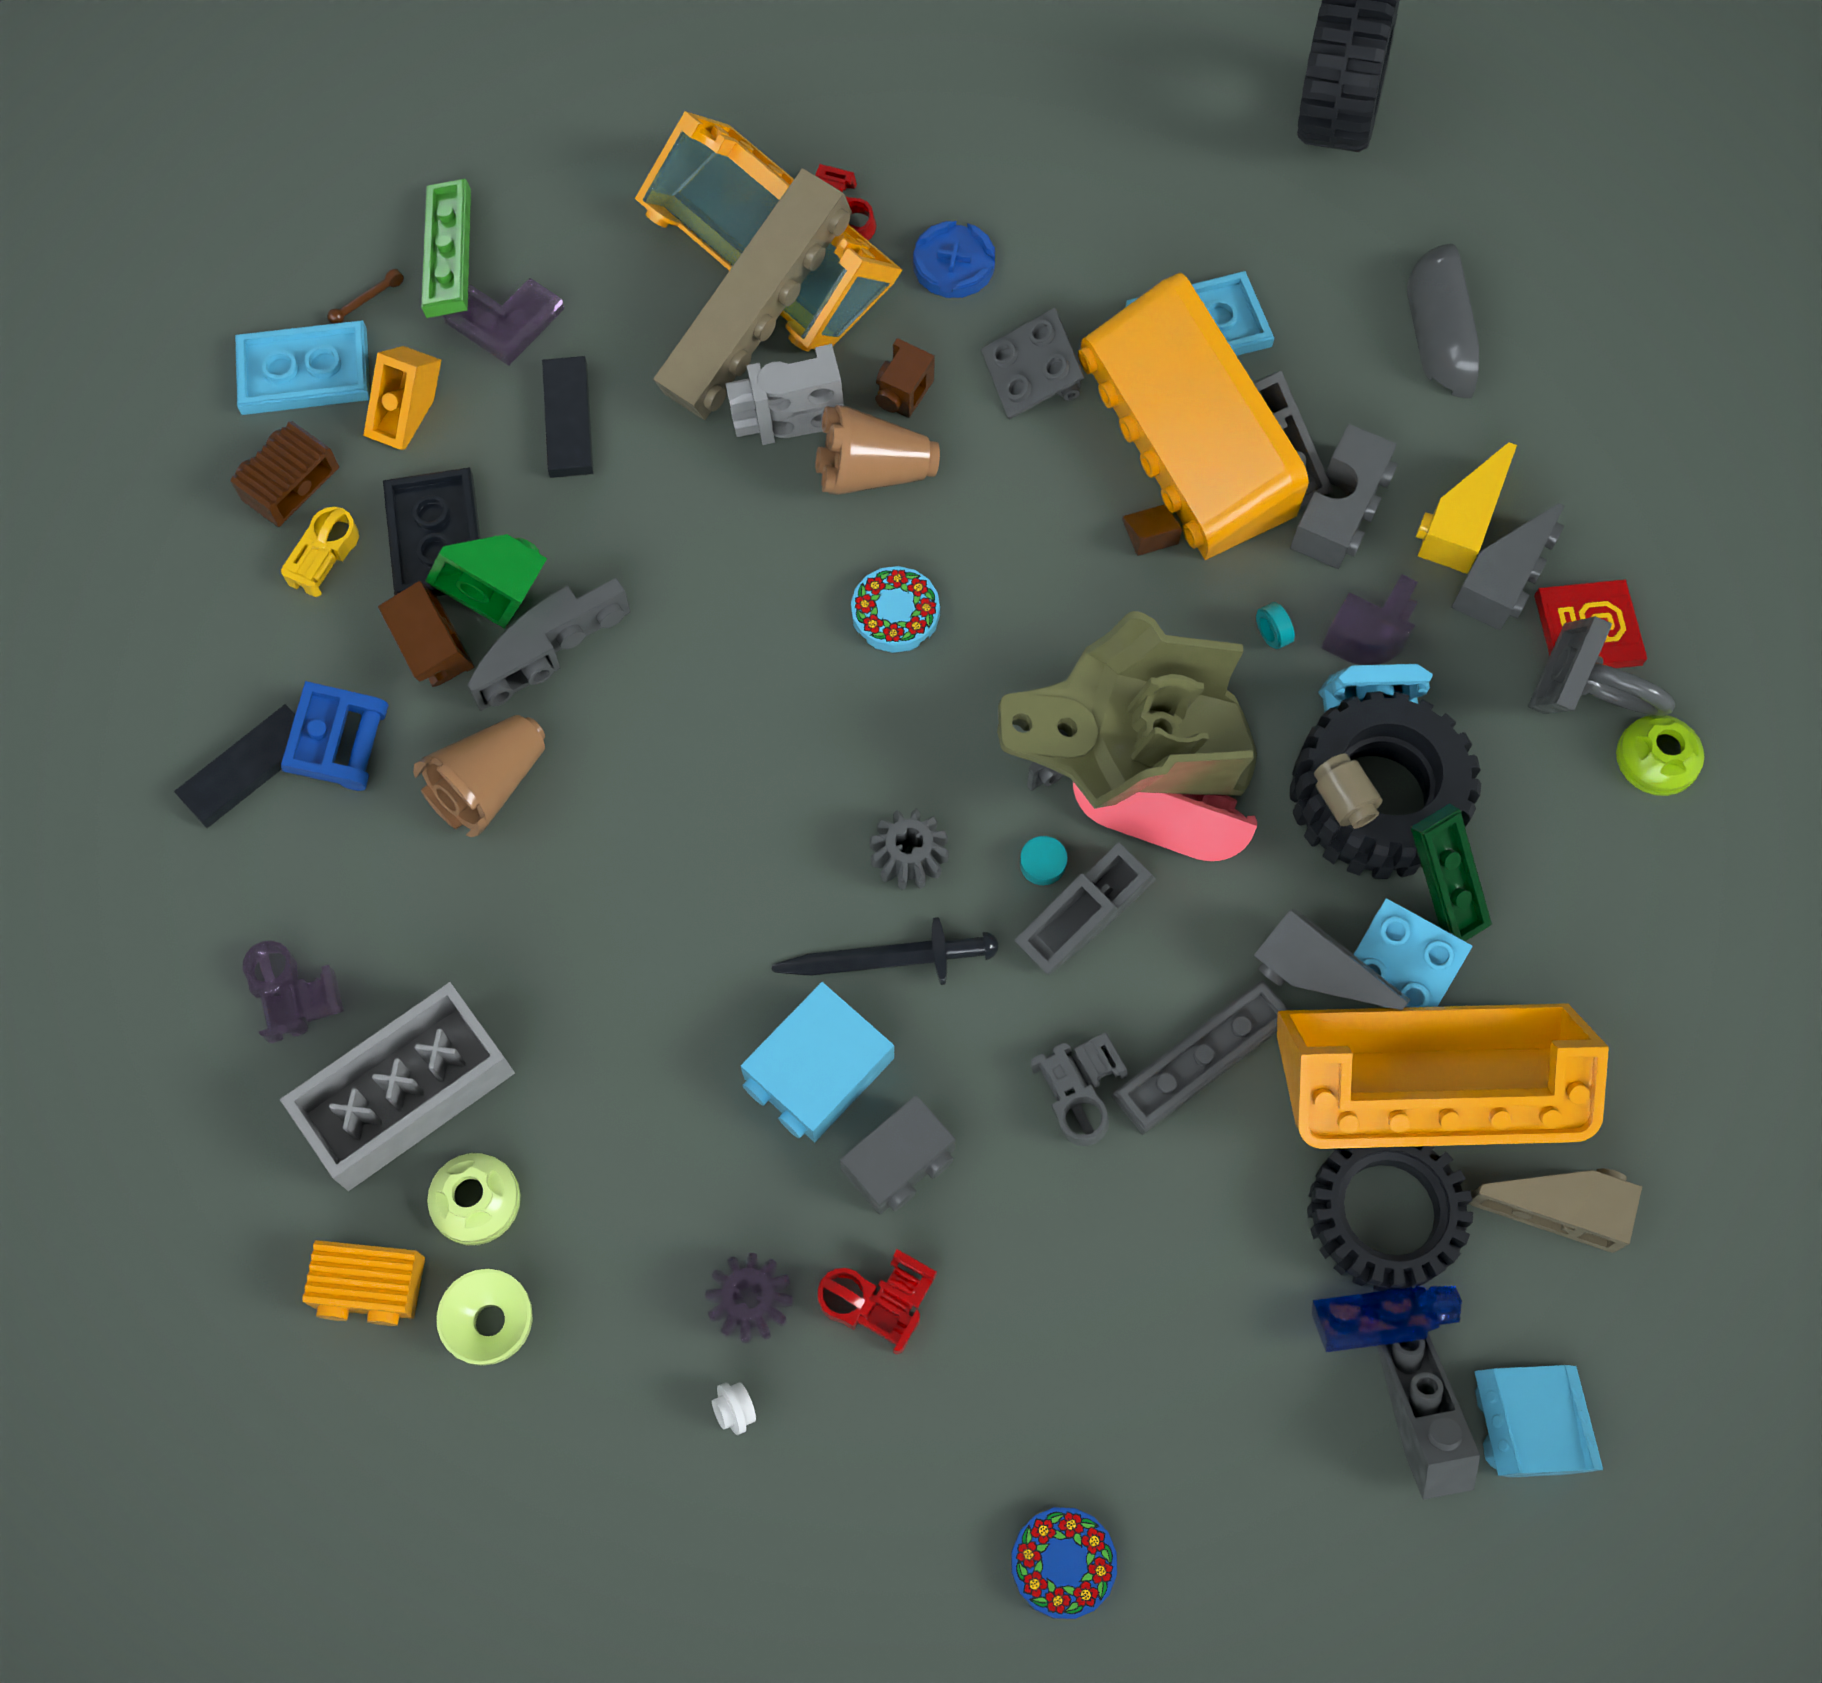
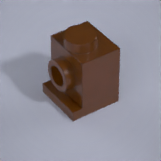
M897 338L893 343V360L891 362L885 361L877 375L876 384L879 385V392L875 397L877 404L888 412H897L910 418L934 381L935 355Z

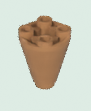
M836 405L835 407L826 406L824 408L822 431L826 433L825 447H818L815 461L816 473L822 474L821 485L823 492L841 495L922 481L926 476H936L940 460L938 442L929 441V438L925 435L848 406Z

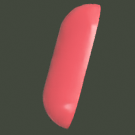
M1073 782L1074 795L1078 805L1096 823L1198 860L1221 861L1237 855L1250 843L1257 828L1256 817H1245L1236 810L1237 800L1228 795L1137 792L1116 805L1094 809Z

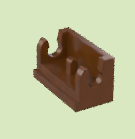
M421 581L416 582L378 606L412 674L419 682L429 678L432 687H436L464 671L468 672L475 668L440 600Z

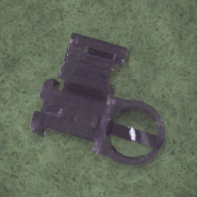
M272 940L262 941L252 946L243 960V972L248 980L249 990L256 998H261L267 1029L259 1031V1034L269 1043L282 1041L283 1033H290L294 1037L306 1033L308 1025L300 1017H306V1020L310 1022L344 1012L333 969L329 965L322 966L323 973H320L321 979L316 978V981L307 983L304 979L298 980L297 963L294 956L281 943ZM269 953H281L286 957L285 968L277 978H275L272 971ZM258 961L265 981H259L255 976V967ZM278 992L281 993V994L278 995V996H274V993H278Z

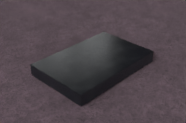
M471 468L383 480L394 595H397L418 581H421L436 596L446 595L425 582L442 547L481 539Z

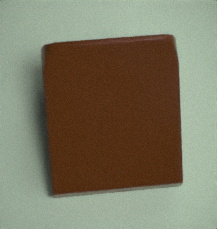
M1164 504L1122 517L1137 556L1179 544L1182 529L1179 522Z

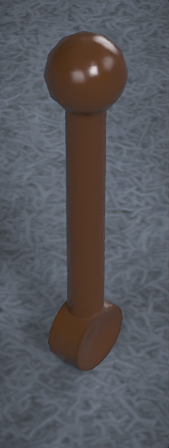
M398 269L390 270L383 281L340 309H331L327 314L328 321L331 324L342 323L344 316L388 287L394 288L399 286L403 282L404 276Z

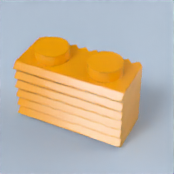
M315 1240L307 1282L305 1284V1292L303 1294V1302L317 1309L316 1317L347 1321L349 1313L368 1314V1323L398 1326L399 1318L414 1319L425 1257L417 1250Z

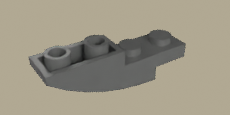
M614 578L577 599L567 585L542 600L511 625L487 652L468 683V687L480 711L490 706L502 705L517 691L531 684L537 685L546 681L552 676L553 672L560 669L556 652L577 646L583 641L584 637L601 628H610L618 624L625 615L631 613L625 590L618 579Z

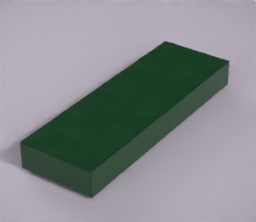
M1449 803L1410 828L1440 928L1463 941H1467L1491 926L1492 922L1461 811Z

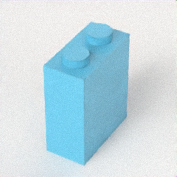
M821 982L741 1065V1070L746 1082L742 1086L762 1106L768 1101L782 1113L778 1117L779 1121L794 1136L800 1138L803 1134H806L815 1143L894 1059V1045L826 984Z

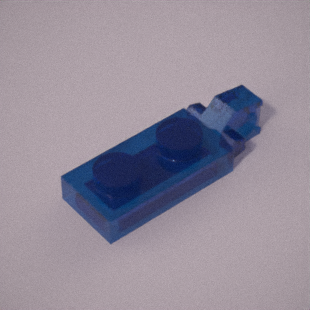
M1416 1286L1415 1288L1410 1287L1313 1300L1312 1316L1325 1351L1333 1352L1427 1339L1428 1332L1439 1328V1325L1460 1322L1462 1299L1456 1286H1431L1428 1290L1425 1287Z

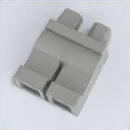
M828 344L815 347L816 358L791 364L781 361L771 362L762 369L760 368V363L746 365L748 379L725 383L736 437L760 433L762 445L775 443L774 436L790 438L822 432L824 408L826 406H844L841 377L833 345Z

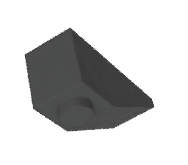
M1282 370L1253 381L1305 465L1309 484L1300 508L1309 504L1314 492L1324 496L1333 492Z
M1296 909L1288 911L1254 954L1262 962L1258 969L1279 986H1282L1286 981L1294 987L1403 1010L1411 1000Z

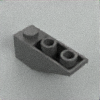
M1560 503L1556 504L1480 551L1451 608L1498 630L1502 629L1509 615L1517 619L1530 594L1522 591L1526 582L1529 581L1535 584L1547 562V559L1540 557L1543 548L1546 547L1552 550L1564 528V525L1557 523V520L1565 506Z
M1425 1323L1375 1332V1340L1404 1453L1422 1499L1474 1490L1480 1453Z

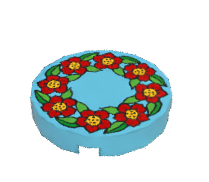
M901 566L880 568L866 575L855 588L851 601L853 626L858 634L860 633L866 639V642L875 649L891 653L910 651L920 646V642L924 641L928 636L930 638L936 631L940 617L938 592L931 581L916 570Z

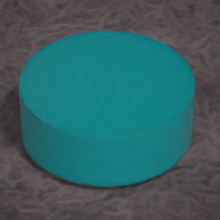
M1272 602L1257 610L1256 622L1258 629L1270 647L1280 649L1294 642L1295 632L1292 622L1285 609L1279 603Z
M1049 836L1032 838L1024 845L1021 851L1020 869L1027 880L1037 885L1044 886L1057 882L1066 870L1068 860L1066 849L1058 840Z

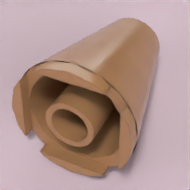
M514 715L422 757L414 764L413 773L415 778L421 774L423 775L427 785L421 789V792L436 813L455 830L463 824L471 829L466 836L475 837L487 828L544 752L545 744L543 740L545 739V734L541 726L534 719Z

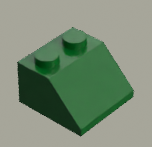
M508 534L442 547L425 582L505 629L548 558L539 554V549L530 541L523 538H513Z

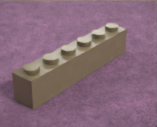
M804 168L800 170L653 378L666 396L703 420L707 419L711 411L714 412L720 408L727 394L725 383L733 382L736 376H741L747 370L746 365L750 364L751 355L759 343L771 336L776 326V319L783 309L795 302L800 293L801 284L810 271H815L821 265L826 249L835 236H840L847 228L852 211L843 192Z

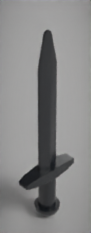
M935 917L932 923V941L810 953L776 963L772 966V971L812 976L934 963L940 985H945L948 959L985 956V960H989L998 951V941L994 935L988 932H983V937L945 941L940 919Z

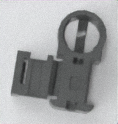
M1106 1032L1074 1048L1076 1054L1072 1057H1068L1072 1055L1070 1045L1062 1043L1053 1048L1052 1055L1045 1057L1042 1053L1031 1060L1033 1073L1035 1074L1041 1070L1057 1100L1056 1103L1052 1104V1108L1059 1120L1062 1133L1068 1141L1080 1146H1089L1099 1142L1104 1138L1109 1126V1117L1105 1104L1097 1096L1092 1085L1094 1088L1099 1086L1100 1078L1113 1073L1115 1077L1120 1076L1121 1079L1128 1076L1127 1069ZM1074 1090L1071 1094L1066 1095L1067 1092ZM1082 1103L1091 1104L1100 1110L1101 1124L1095 1131L1081 1106ZM1070 1109H1072L1085 1135L1077 1134L1067 1126L1066 1116Z

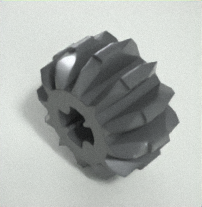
M917 808L912 811L911 819H904L903 814L896 810L893 813L894 824L880 820L877 824V831L880 835L870 837V848L875 851L871 855V865L874 868H882L881 879L884 882L890 881L897 876L898 888L903 890L907 887L908 880L914 879L915 884L922 889L926 885L925 875L938 879L941 875L939 864L948 862L949 851L943 847L948 842V836L945 831H936L937 820L934 816L921 822L920 811ZM907 845L916 846L913 848L912 854L903 853Z

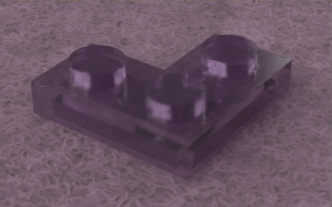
M529 278L503 305H500L472 285H469L468 311L446 314L443 317L446 324L509 366L564 310V305L560 297Z

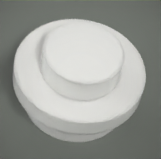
M727 1382L718 1385V1397L712 1400V1406L722 1429L730 1427L736 1435L746 1432V1425L756 1421L755 1410L746 1388L741 1382L732 1386Z

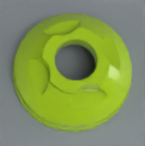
M1648 715L1636 720L1622 733L1617 743L1616 758L1620 771L1636 788L1653 795L1669 796L1686 790L1696 780L1703 767L1704 749L1700 738L1685 722L1668 715ZM1668 734L1675 737L1681 746L1680 754L1667 755L1663 753L1657 746V736Z

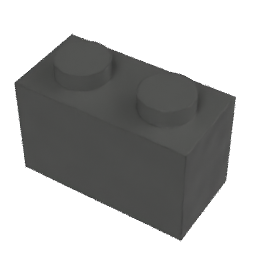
M915 1095L840 1159L841 1171L879 1214H882L889 1207L893 1211H897L916 1194L917 1191L913 1186L927 1174L932 1179L937 1177L953 1162L954 1158L951 1153L955 1150L956 1139L918 1096Z

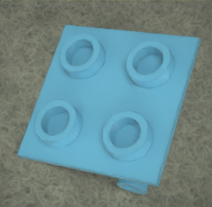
M1386 898L1373 918L1354 955L1411 999L1405 1007H1438L1473 946Z

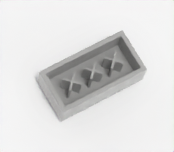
M449 982L282 1097L280 1101L332 1178L347 1191H350L514 1075L515 1072L454 986Z

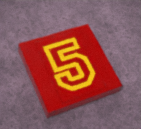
M1626 579L1538 588L1534 597L1549 656L1564 623L1596 616L1612 623L1599 653V656L1603 658V665L1613 668L1643 666L1648 659Z

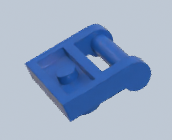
M305 681L282 759V771L337 783L355 791L365 790L369 779V774L366 772L379 721L384 720L386 717L388 703L377 697ZM351 711L362 716L349 763L346 766L334 762L347 715Z

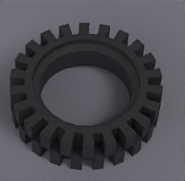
M1435 1146L1338 1148L1334 1150L1315 1175L1316 1180L1311 1185L1308 1197H1312V1201L1307 1207L1308 1218H1313L1314 1222L1310 1229L1313 1239L1319 1238L1323 1245L1319 1251L1325 1259L1329 1256L1332 1257L1337 1263L1334 1269L1338 1273L1343 1275L1345 1272H1348L1354 1276L1352 1282L1360 1286L1369 1283L1374 1285L1373 1290L1384 1292L1388 1288H1395V1292L1406 1291L1412 1286L1419 1287L1429 1282L1456 1261L1461 1254L1459 1252L1460 1249L1467 1244L1470 1236L1466 1229L1473 1223V1212H1467V1205L1472 1202L1470 1190H1462L1460 1184L1466 1178L1461 1169L1453 1172L1448 1164L1454 1159L1446 1151L1439 1156L1433 1151ZM1379 1165L1394 1166L1407 1171L1419 1180L1428 1192L1434 1211L1432 1231L1427 1242L1420 1249L1408 1254L1390 1255L1373 1250L1359 1240L1351 1230L1344 1207L1346 1189L1355 1174L1369 1167Z

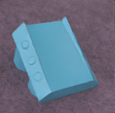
M1418 664L1355 665L1329 675L1318 693L1323 698L1324 713L1330 708L1338 709L1342 700L1357 696L1360 702H1362L1367 692L1377 691L1383 692L1384 698H1391L1394 692L1408 694V701L1418 704L1417 698L1427 694L1430 688L1429 681L1433 674Z
M1555 1365L1494 1368L1474 1371L1477 1381V1388L1475 1390L1477 1406L1484 1413L1488 1429V1435L1483 1442L1485 1460L1491 1467L1497 1470L1498 1476L1568 1475L1603 1470L1576 1366Z

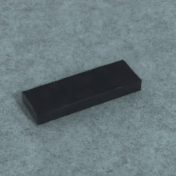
M585 356L542 360L549 476L550 478L594 474Z
M284 704L174 791L206 828L214 824L282 769L281 763L295 714Z

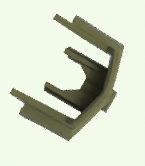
M1129 612L1110 632L1084 649L1066 681L1031 691L1009 693L1001 698L998 703L999 724L997 728L1001 749L1008 754L1033 761L1071 778L1094 809L1116 805L1137 792L1241 796L1253 777L1257 758L1254 740L1244 713L1235 695L1227 690L1230 677L1243 654V644L1165 635L1155 619L1142 612ZM1013 725H1018L1022 728L1023 731L1027 732H1019L1013 727ZM1058 729L1064 730L1068 737L1062 735Z

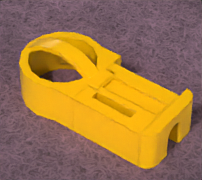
M327 507L318 511L313 516L310 526L281 568V573L290 587L298 589L301 585L306 594L313 597H318L322 594L319 586L336 560L343 562L358 542L359 530L350 513L343 508ZM336 522H344L349 525L347 533L342 538L335 541H327L329 533Z

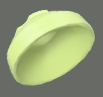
M469 1153L448 1161L439 1169L429 1187L427 1203L434 1225L445 1237L463 1245H481L500 1237L509 1229L517 1216L521 1194L519 1183L514 1173L505 1163L486 1154ZM468 1179L478 1180L483 1187V1195L480 1201L471 1207L457 1205L454 1198L457 1186Z
M494 1269L474 1270L458 1278L445 1291L437 1311V1330L446 1349L456 1358L474 1365L496 1364L511 1357L525 1343L533 1320L532 1305L528 1293L522 1284L511 1275ZM487 1307L501 1308L505 1316V1323L501 1331L493 1336L479 1334L476 1328L478 1314Z

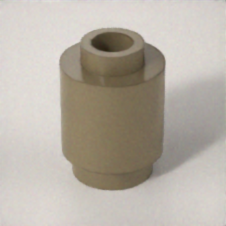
M1339 754L1330 758L1315 770L1314 776L1318 781L1316 788L1340 826L1352 825L1354 829L1367 825L1379 815L1377 808L1381 805L1382 798L1358 761H1351L1348 754Z

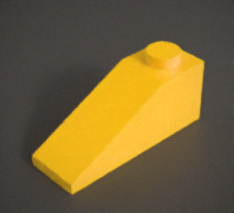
M1508 442L1441 497L1433 514L1424 513L1415 536L1423 540L1417 555L1418 557L1468 574L1483 543L1515 453L1516 444Z

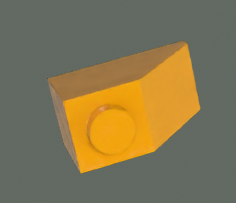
M406 346L378 352L363 436L400 450L406 449L434 401L441 359Z

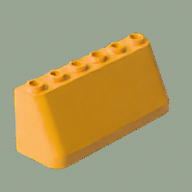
M1177 273L1162 280L1082 339L1081 348L1078 350V358L1082 368L1087 374L1092 373L1099 384L1098 390L1103 403L1107 408L1113 407L1119 417V426L1124 438L1129 443L1134 442L1141 453L1140 461L1145 473L1150 478H1156L1162 488L1161 495L1165 506L1171 513H1177L1183 523L1182 528L1186 541L1191 548H1198L1204 560L1297 517L1309 484L1305 465L1199 295L1183 273Z
M1569 1003L1405 1007L1403 1010L1393 1008L1278 1011L1277 1039L1295 1124L1302 1139L1314 1148L1581 1142L1594 1136L1602 1125L1609 1047Z

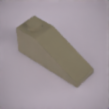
M1599 1168L1596 1171L1588 1170L1482 1184L1471 1193L1472 1202L1468 1205L1615 1253L1630 1244L1642 1186L1627 1182V1177L1618 1171Z

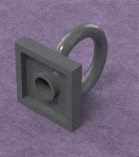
M1594 616L1564 623L1528 707L1543 714L1574 711L1580 696L1589 693L1599 699L1628 710L1652 716H1666L1674 710L1675 701L1668 692L1657 685L1628 672L1603 665V658L1599 656V653L1612 623Z

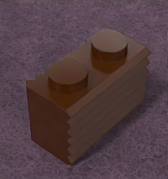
M288 421L286 427L274 431L269 436L266 445H263L262 451H257L256 457H251V459L245 460L239 465L235 475L231 478V483L245 504H248L257 513L267 518L276 527H280L340 467L331 448L295 422Z

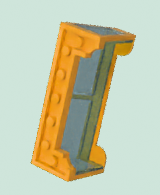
M684 111L635 199L647 209L645 215L652 222L664 228H667L669 224L678 226L730 271L794 178L730 125ZM848 224L845 231L840 236H835L827 247L821 265L815 271H810L801 284V290L795 302L790 306H786L780 315L788 321L785 325L786 329L790 332L788 339L795 346L807 352L819 346L828 344L834 346L895 283L902 269Z

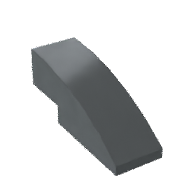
M1118 842L1086 875L1081 873L1014 941L1046 974L1050 975L1114 921L1157 879Z

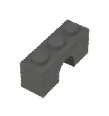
M1348 424L1326 472L1330 484L1342 489L1347 497L1334 499L1314 492L1297 527L1290 549L1337 569L1340 568L1346 554L1354 557L1365 535V532L1358 528L1363 519L1369 522L1372 521L1382 499L1375 495L1379 485L1385 488L1388 487L1398 466V463L1391 461L1397 443Z

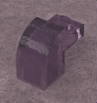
M1402 574L1383 608L1349 592L1329 627L1321 648L1358 665H1379L1395 658L1405 647L1415 627L1408 620L1418 603L1411 599L1418 582Z

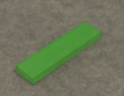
M466 179L426 186L421 308L426 318L468 311L471 188Z

